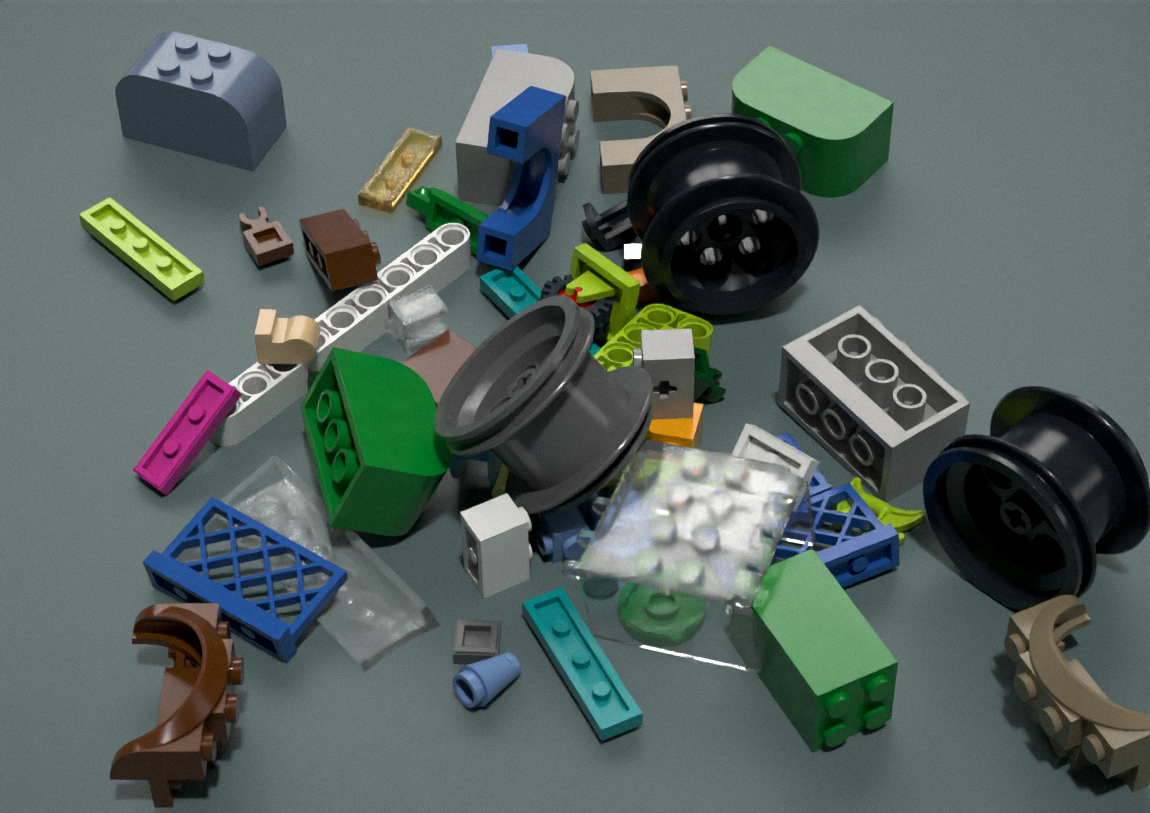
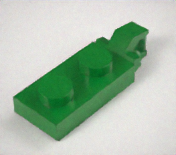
M420 186L419 189L408 191L406 205L424 215L425 227L435 231L440 226L448 223L464 225L470 232L471 253L476 255L479 225L489 217L487 214L435 187L429 189L425 186Z

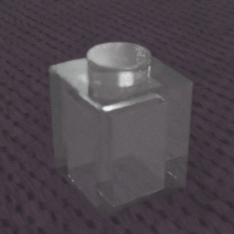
M430 285L387 301L388 319L384 321L387 334L393 342L398 341L406 354L420 350L449 329L448 309Z

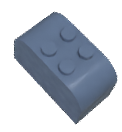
M170 31L157 35L119 80L115 89L123 137L253 172L287 127L281 81L274 68L265 59L246 49L179 32Z

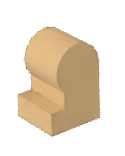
M260 309L254 333L258 364H306L312 361L315 357L320 334L319 324L308 316L298 315L291 318H277L276 310Z

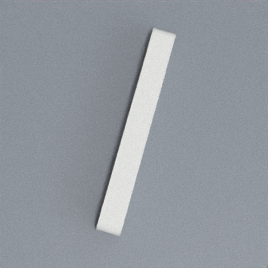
M448 223L440 226L377 273L378 280L363 283L317 317L315 321L319 324L320 334L315 357L312 361L306 364H258L257 362L228 383L242 395L213 433L211 440L222 447H231L241 443L310 390L333 347L361 352L465 273L472 263L469 229L459 223Z

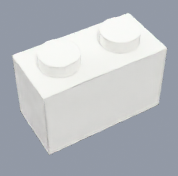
M506 493L460 512L464 570L484 599L530 579L529 560L533 559V552L528 541V532L532 530V524L528 513L522 506L517 508Z

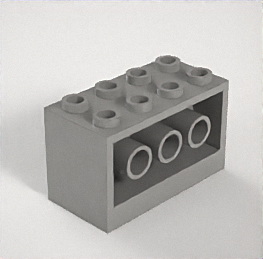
M860 305L782 347L778 404L855 477H859L861 483L878 499L886 503L922 483L929 465L938 457L942 448L951 440L965 435L970 402L967 401L960 391L955 390L941 378L932 366L927 365L915 355L905 342L900 341L888 331L878 318L871 316Z

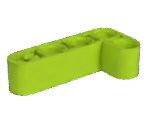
M651 304L644 307L594 357L608 372L621 367L633 366V348H641V330L692 328L693 346L706 350L709 361L713 326L702 318L671 306Z

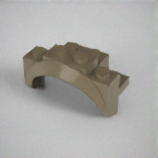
M1061 595L1010 615L1004 645L1010 659L1017 663L1016 674L1013 679L1014 688L1019 698L1024 702V707L1030 720L1035 724H1039L1049 737L1054 752L1059 757H1064L1075 772L1096 764L1107 779L1112 776L1122 778L1132 793L1147 787L1150 781V714L1133 711L1111 702L1078 659L1075 658L1068 661L1061 652L1065 647L1062 641L1063 638L1091 624V618L1087 614L1086 607L1077 596Z

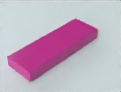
M207 370L132 471L162 493L168 495L242 394Z

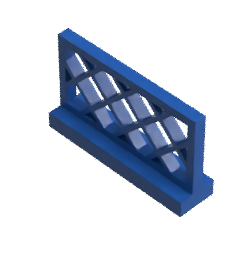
M850 483L801 501L798 508L787 506L767 514L764 532L776 534L772 544L769 543V548L759 553L766 555L762 565L742 561L743 559L736 557L731 559L715 556L713 551L721 549L718 547H713V550L708 551L698 550V554L732 602L733 579L737 572L751 574L771 566L775 557L788 559L810 550L814 542L833 545L816 552V554L842 588L900 565L898 532L891 524L883 526ZM847 500L852 507L849 514L828 510L831 505ZM801 517L814 519L811 529L790 524L793 520ZM823 521L844 525L841 533L820 531ZM852 527L870 530V532L857 537L849 536ZM784 537L805 540L802 549L781 546Z
M213 496L161 554L153 550L142 562L155 588L181 603H219L222 621L230 623L231 632L286 664L297 652L295 641L349 578L346 570ZM216 513L228 520L229 529L205 533V525ZM251 535L261 538V548L238 552L237 538ZM227 540L231 541L232 554L208 558V544ZM200 546L202 560L184 564L176 560L184 549ZM290 554L295 557L296 566L272 571L270 557ZM264 559L265 573L241 578L240 563ZM233 565L235 579L218 583L210 579L211 569ZM322 572L331 577L323 587L310 590L305 589L304 576ZM298 577L299 592L275 597L273 582ZM267 584L269 598L253 602L244 599L243 589ZM301 603L302 612L291 625L278 618L277 608Z

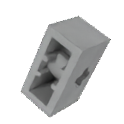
M692 328L641 330V348H633V366L646 369L653 379L652 419L693 418L695 355Z

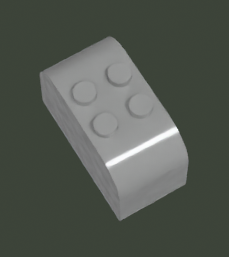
M496 49L455 142L459 200L501 206L505 200L514 177L516 162L487 154L490 117L529 86L566 95L556 190L561 175H567L570 152H576L580 136L579 130L575 128L579 112V101L575 100V78L572 69L566 63L549 56Z

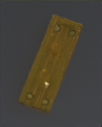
M408 127L358 193L359 205L393 214L408 194V191L411 190L441 149L442 136Z

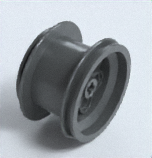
M564 295L548 297L528 306L507 320L485 339L449 382L440 398L434 416L436 432L446 440L447 448L454 455L472 456L490 450L510 469L505 485V494L507 493L517 508L522 506L528 515L541 512L545 514L560 513L579 505L597 493L620 472L637 451L649 429L652 419L651 401L654 385L651 374L646 369L638 366H626L608 372L589 352L595 331L593 315L589 310L578 307L570 297Z

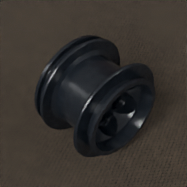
M715 113L684 120L663 131L642 150L635 160L627 185L628 216L632 228L642 240L641 264L645 278L655 293L669 304L688 312L705 315L736 314L753 310L767 304L789 290L804 275L812 263L819 243V222L811 203L801 193L802 178L798 161L781 135L760 120L740 114Z
M1025 386L1007 393L1000 399L992 413L990 436L967 434L951 440L929 465L923 481V501L932 530L944 551L959 570L978 588L997 601L1020 611L1061 595L1082 597L1090 589L1094 581L1097 569V554L1116 555L1130 551L1144 540L1150 529V488L1148 475L1143 460L1132 440L1118 423L1096 405L1076 395L1048 387Z

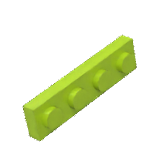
M111 197L79 214L81 226L172 301L179 299L205 283L204 274L200 268Z

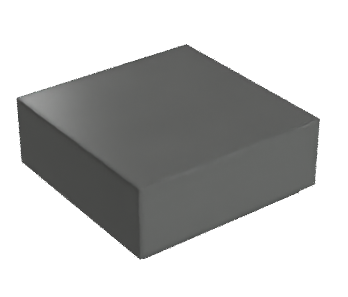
M457 620L453 664L468 665L499 655L502 632L501 621Z

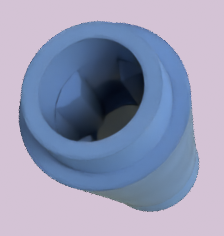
M505 652L502 655L462 666L458 674L453 678L455 694L466 707H484L510 684L514 678L521 674L520 663L512 653Z

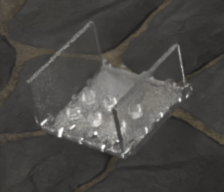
M643 439L627 466H624L611 480L618 483L611 499L597 497L595 499L592 509L595 513L602 515L595 531L581 530L576 538L577 544L586 548L580 562L566 560L561 568L564 576L579 580L591 633L595 638L760 673L762 662L753 609L749 607L754 602L763 581L762 576L766 574L777 549V542L784 540L810 546L814 545L816 539L808 481H804L798 475L791 474L790 466Z

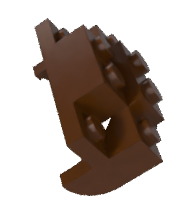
M219 603L156 604L141 611L134 623L132 644L168 647L169 658L174 659L173 668H165L156 728L128 742L118 750L111 764L110 780H148L155 808L173 807L176 789L183 788L184 780H205L206 769H215L218 751L225 750L226 741H229L231 723H238L240 700L239 695L235 694L236 685H243L244 659L243 657L236 658L234 642L231 639L230 623L222 621Z

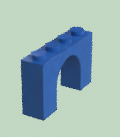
M529 86L490 117L487 154L516 162V168L505 200L492 215L479 225L476 250L477 261L511 271L550 236L566 95Z

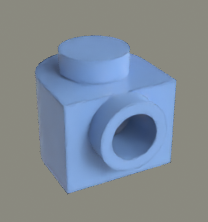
M575 506L555 514L541 512L540 530L536 531V542L541 554L548 555L552 564L566 559H577L583 556L593 542V534L580 510Z

